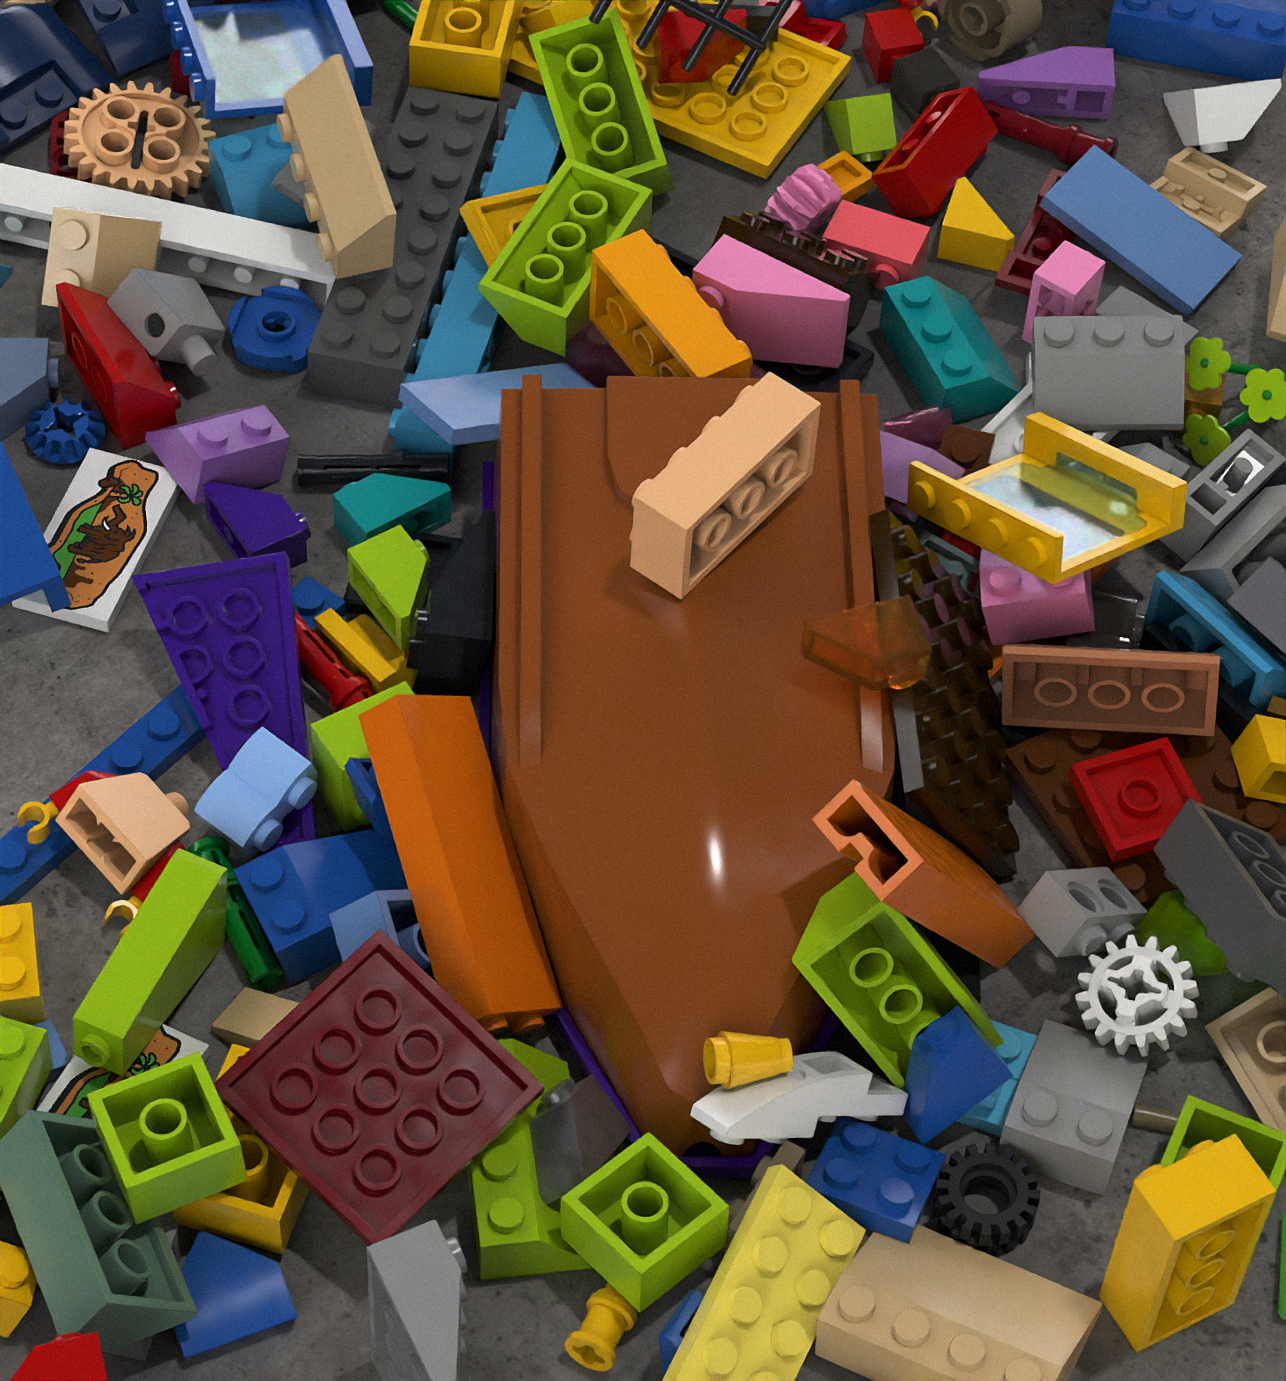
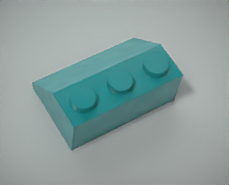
M929 276L884 287L879 328L938 428L945 427L947 423L956 424L1001 411L1022 390L1016 377L965 296Z

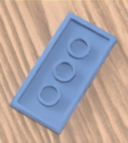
M1095 144L1044 195L1039 204L1041 208L1187 318L1194 313L1237 266L1243 256Z
M563 362L401 383L398 399L447 443L455 446L497 440L501 390L522 389V375H542V388L597 387L569 364Z

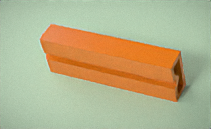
M396 694L358 715L435 981L491 1035L501 1033L511 1027L513 1035L539 1029L545 1025L543 1017L562 1009L563 1004L470 696Z
M853 779L812 818V821L840 853L858 863L853 869L881 902L994 967L1002 968L1036 936L1033 930L1015 911L1018 907L972 855Z

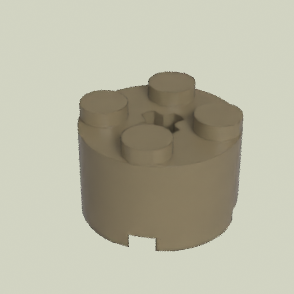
M939 0V14L941 21L947 19L952 33L948 37L954 46L969 58L977 61H986L989 58L1004 54L1036 33L1042 20V1Z

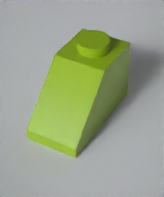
M891 93L825 102L824 111L840 152L846 150L850 155L856 154V160L862 163L883 160V150L893 149L897 145Z
M398 525L347 549L348 582L402 651L406 648L408 637H413L415 611L417 608L422 609L427 594V568L431 566V561L422 542L418 539L413 541L404 528Z

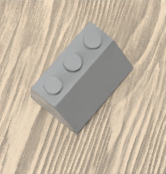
M1182 315L1033 317L1031 344L1033 414L1040 411L1079 431L1183 430L1185 347Z
M1286 485L1265 487L1178 571L1180 575L1192 578L1207 592L1214 594L1222 606L1243 624L1246 623L1226 602L1228 598L1269 556L1284 569L1286 568ZM1257 634L1258 638L1261 639L1268 647H1272L1260 635Z

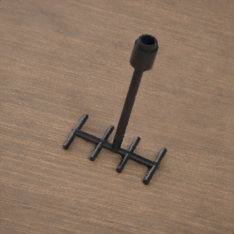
M599 0L589 16V21L598 25L612 0ZM660 0L635 44L645 49L669 7L672 6L680 10L685 16L693 17L706 24L681 66L684 71L692 72L716 30L751 48L727 88V92L730 95L737 96L761 53L767 49V43L793 0H780L759 36L723 18L733 0H720L714 12L700 6L696 0Z

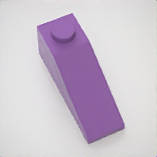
M1066 46L983 70L978 73L976 93L983 105L988 100H991L996 104L1027 115L1109 119L1115 90L1113 48Z

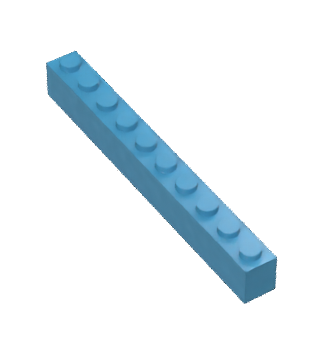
M522 92L516 108L508 109L503 128L505 137L503 141L496 140L491 160L493 169L492 172L485 171L482 176L479 198L547 184L563 164L566 155L547 96ZM468 227L467 237L460 236L456 245L454 256L455 269L454 271L447 270L445 273L441 292L443 301L441 305L435 303L432 307L428 326L430 335L428 339L421 338L415 358L416 372L415 374L408 373L404 383L486 373L490 370L507 322L478 291V284L489 268ZM404 404L401 409L395 408L389 422L388 436L395 438V449H404V454L448 453L449 471H453L462 445L451 446Z

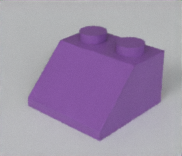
M265 405L234 409L146 433L145 441L194 505L205 502L203 485L211 481L250 489L280 481L290 436Z

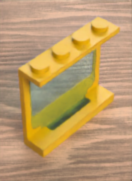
M1039 411L1025 417L1023 453L954 480L917 460L909 463L907 509L1054 585L1182 529L1184 525L1187 482Z

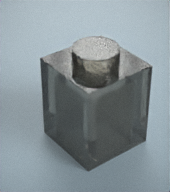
M932 46L893 61L889 93H891L893 99L910 120L915 123L939 93L959 89L961 80Z

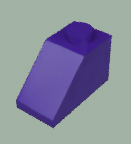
M216 481L203 485L206 517L235 559L286 551L290 559L291 569L308 561L306 540L311 537L309 525L299 510L292 511L282 495Z

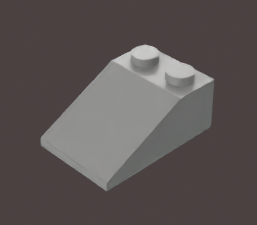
M1045 1019L1020 1078L1005 1120L997 1155L1002 1156L1007 1147L1015 1151L1012 1162L1016 1164L1024 1158L1030 1164L1028 1171L1105 1196L1151 1054L1148 1053L1147 1056L1141 1057L1138 1049L1129 1047L1124 1055H1120L1117 1052L1114 1041L1101 1046L1093 1034Z

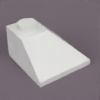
M1281 78L1168 92L1163 93L1164 103L1183 145H1200L1201 152L1213 153L1227 151L1228 141L1244 139L1282 86Z

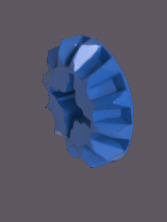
M67 396L62 404L55 405L47 400L42 411H31L30 422L25 426V434L30 450L37 457L51 463L71 464L84 460L90 448L100 449L105 440L106 428L100 410H92L87 400L74 404ZM64 423L67 427H73L74 437L72 438L69 433H65L62 429L57 430V424Z

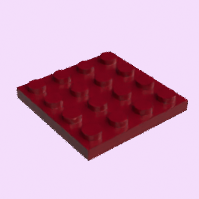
M378 929L213 1083L221 1102L368 1246L401 1233L544 1093L545 1088L534 1075L381 929Z

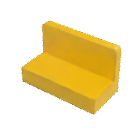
M329 608L314 618L315 634L322 639L354 676L359 675L367 678L372 685L371 692L374 695L404 681L407 682L412 690L413 669L404 668L405 651H401L396 643L368 615L361 614L346 623L332 608Z

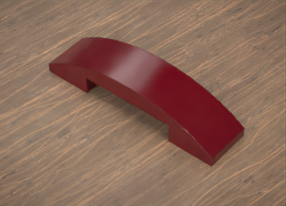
M1051 168L1038 194L1035 210L1014 251L1009 250L995 278V286L1030 297L1034 272L1064 240L1073 243L1076 233L1039 206L1044 195L1066 172Z

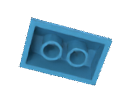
M277 123L207 141L211 183L227 214L294 229L317 224V221L309 222L305 210L269 186L272 179L290 161V154H293L290 142H282Z
M1165 570L1156 574L1140 639L1142 638L1144 627L1158 619L1194 652L1219 654V674L1264 715H1266L1273 695L1286 699V659L1277 655L1258 638L1250 626L1240 622L1222 606L1214 594L1207 592L1192 578Z

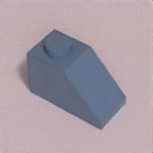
M0 338L1 442L30 422L31 411H42L46 401L51 402L52 388H60V359L51 358L49 338Z

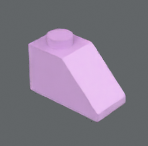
M880 430L884 497L892 502L888 509L897 516L915 523L920 515L907 509L909 463L917 460L954 480L961 478L965 469L931 448Z

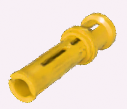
M608 1282L605 1288L598 1289L591 1294L586 1303L588 1313L578 1331L569 1334L564 1344L565 1350L576 1362L586 1368L602 1372L612 1368L616 1360L614 1350L624 1332L632 1330L638 1319L637 1309Z

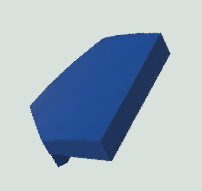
M199 1231L181 1268V1273L198 1313L192 1320L172 1327L183 1361L297 1319L295 1307L277 1261L205 1231Z

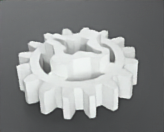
M1128 935L1126 948L1120 950L1112 941L1107 942L1108 956L1105 959L1093 954L1088 958L1094 971L1093 974L1079 973L1078 975L1080 986L1085 991L1075 996L1079 1010L1085 1011L1081 1015L1085 1028L1087 1030L1097 1028L1095 1036L1101 1046L1109 1043L1114 1038L1117 1052L1120 1055L1126 1053L1130 1044L1137 1045L1141 1057L1148 1055L1149 1043L1157 1042L1164 1051L1169 1049L1167 1035L1173 1032L1184 1037L1187 1034V1030L1182 1017L1196 1018L1198 1014L1195 1003L1190 1000L1200 996L1197 982L1189 980L1194 975L1190 962L1182 961L1178 963L1180 957L1177 947L1174 945L1160 952L1157 937L1154 936L1148 939L1145 947L1138 946L1134 935ZM1159 970L1170 978L1174 984V991L1169 990L1168 984L1159 982ZM1140 990L1146 991L1147 994L1140 993ZM1101 1000L1106 1001L1108 1007L1116 1008V1021L1104 1012Z

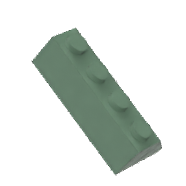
M29 1109L0 1140V1188L4 1193L58 1335L72 1332L85 1335L98 1332L101 1351L111 1352L192 1320L198 1311L161 1222L157 1216L140 1224H135L98 1137L93 1119Z

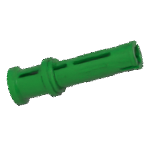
M210 836L198 840L185 851L227 868L225 932L249 979L251 989L258 991L268 990L276 986L283 979L284 971L279 966L263 934V930L258 924L233 871L234 867L228 857L230 846L220 836Z

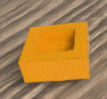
M846 150L817 165L820 170H825L840 187L842 192L841 200L853 202L874 189L875 182L871 177L873 173Z

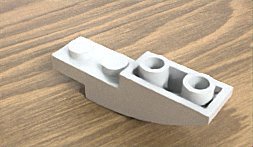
M838 1051L813 1052L793 1056V1066L789 1073H780L776 1076L730 1089H724L722 1085L717 1087L693 1104L690 1115L710 1128V1135L713 1138L724 1143L739 1145L744 1143V1139L760 1138L767 1142L783 1144L785 1139L788 1140V1138H813L818 1120L833 1122L836 1120V1116H851L863 1121H876L878 1116L903 1115L908 1094Z

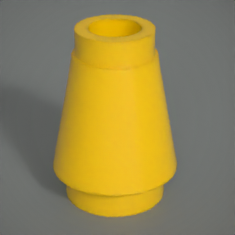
M720 1031L717 1037L707 1038L704 1042V1071L709 1084H721L724 1089L776 1076L780 1073H789L793 1066L791 1043L788 1038Z

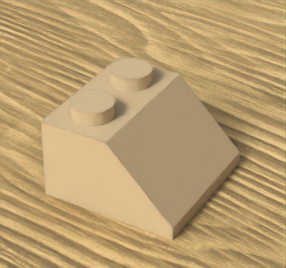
M53 207L41 305L58 307L56 284L67 282L110 298L134 267L156 271L162 222L70 207Z

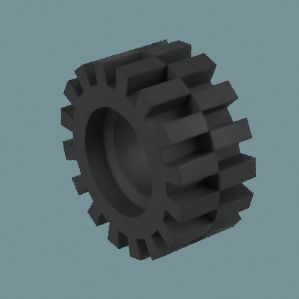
M986 1143L984 1153H978L976 1144L966 1146L964 1157L957 1150L950 1155L949 1163L944 1162L940 1168L932 1200L933 1219L938 1218L937 1229L940 1234L943 1235L951 1231L950 1238L959 1242L963 1240L968 1243V1246L975 1249L978 1246L985 1247V1253L996 1257L999 1245L1007 1254L1014 1250L1016 1241L1022 1245L1028 1238L1029 1230H1032L1040 1201V1190H1037L1039 1180L1036 1173L1027 1175L1030 1164L1024 1158L1016 1164L1012 1162L1015 1151L1006 1147L1002 1156L994 1154L996 1144ZM974 1186L992 1187L1006 1197L1008 1206L1002 1213H980L966 1204L964 1193Z

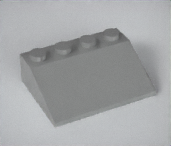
M436 1219L367 1246L371 1356L381 1380L461 1381V1358L467 1356L466 1345L461 1334L462 1330L467 1329V1321L461 1307V1303L467 1301V1293L461 1279V1274L467 1272V1264L457 1240L454 1237L445 1239Z

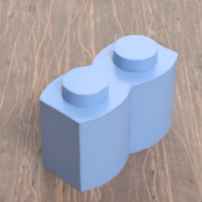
M261 727L238 751L228 769L219 775L208 787L193 811L202 823L246 856L252 858L259 850L265 852L276 843L283 830L281 822L294 808L297 810L303 808L311 800L317 789L315 781L319 774L309 760L264 727Z

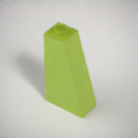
M180 848L176 850L74 1014L73 1055L82 1058L94 1067H103L121 1076L126 1073L225 944L227 868Z

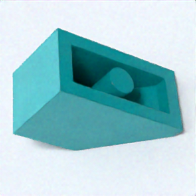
M374 473L358 482L347 484L340 491L333 494L334 527L351 547L398 525H401L410 537L414 531L431 533L451 522V489L446 483Z

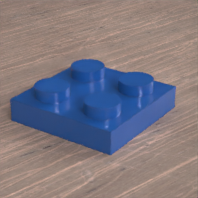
M839 1116L806 1183L860 1226L909 1244L936 1186L940 1168L945 1162L947 1155L871 1127L868 1124L845 1116Z

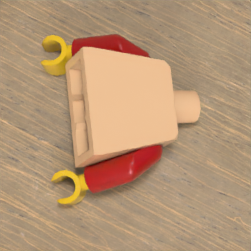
M89 770L50 794L49 798L51 801L45 805L34 801L25 803L18 812L17 827L20 828L29 821L40 822V824L33 826L27 833L28 843L39 844L48 838L50 834V820L57 816L55 821L121 895L127 892L132 894L128 901L119 900L110 904L103 919V927L109 922L110 918L117 915L123 916L129 921V924L119 934L118 940L120 941L172 855L178 848L186 850L182 840L190 830V822L187 820L189 807L181 794L177 792L164 794L148 775L141 772L120 776Z

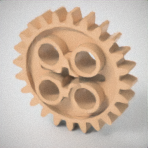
M129 81L127 90L123 91L114 83H110L109 94H105L95 88L93 89L92 100L81 96L78 108H70L69 120L65 121L63 153L69 155L68 166L78 168L77 178L79 180L92 178V184L151 197L159 195L161 199L171 201V192L174 191L185 198L187 197L188 186L199 189L202 177L210 176L207 141L214 140L216 132L210 131V119L200 118V106L186 108L188 97L183 95L175 100L170 98L171 88L169 87L159 94L154 92L153 84L150 82L146 84L144 90H137L134 82ZM145 116L148 118L141 164L139 169H133V153L136 146L139 119Z

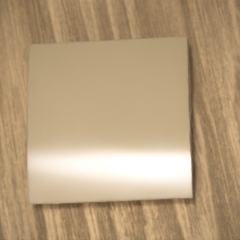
M1191 146L1186 147L1169 159L1163 176L1149 185L1223 241L1246 219L1264 196L1268 187Z

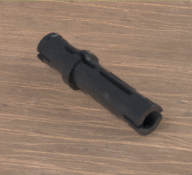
M393 449V454H298L297 475L299 486H304L305 484L347 485L351 482H358L374 473L442 482L449 485L448 453L404 454V449ZM383 468H395L392 470H379ZM405 468H421L420 470H403ZM327 469H368V470H327Z

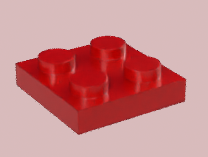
M1168 737L1071 764L1068 778L1112 862L1153 851L1157 842L1189 798L1204 804Z

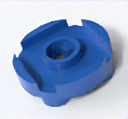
M285 286L262 288L261 296L254 297L247 301V295L242 297L234 304L228 316L229 341L233 348L235 360L244 365H251L264 370H283L289 374H297L306 370L308 367L307 352L322 315V309L320 312L314 306V299L307 293ZM276 324L285 326V330L281 332H271L267 329H274Z

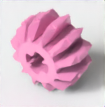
M813 163L797 168L791 176H787L783 184L776 188L777 191L768 199L764 212L785 220L783 228L796 233H800V230L817 233L819 228L828 221L829 216L837 209V203L841 200L842 192L825 170H820Z

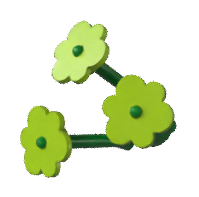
M1197 337L1192 341L1190 356L1185 359V371L1190 373L1188 377L1189 385L1193 390L1203 391L1207 387H1219L1222 382L1221 375L1226 372L1246 375L1245 385L1240 393V401L1244 405H1249V408L1220 426L1213 415L1202 417L1199 414L1193 413L1185 419L1187 432L1183 435V443L1186 447L1192 449L1193 459L1202 466L1211 463L1231 444L1228 433L1250 420L1263 423L1271 417L1276 420L1286 417V373L1277 368L1264 370L1259 363L1247 365L1231 362L1229 353L1222 350V340L1217 337H1212L1209 340L1205 337Z

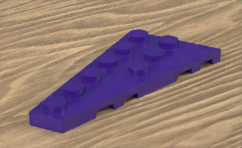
M286 551L131 576L223 772L228 769L232 760L247 740L261 727H264L310 761L290 559ZM314 795L303 808L299 810L294 808L284 817L281 822L283 830L280 837L269 850L261 851L262 855L283 845L318 839Z

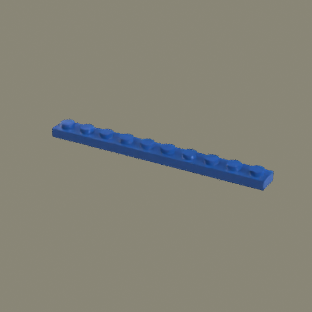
M307 575L293 587L295 610L314 633V618L327 609L332 608L341 618L346 615V601ZM182 683L65 784L89 770L120 776L141 772L148 775L155 782L206 737V733L199 722ZM47 798L42 804L45 805L46 803L51 801V799ZM57 816L50 820V834L42 843L30 844L27 842L28 831L33 826L40 824L38 821H29L20 828L16 825L0 839V906L15 904L79 848L55 821Z

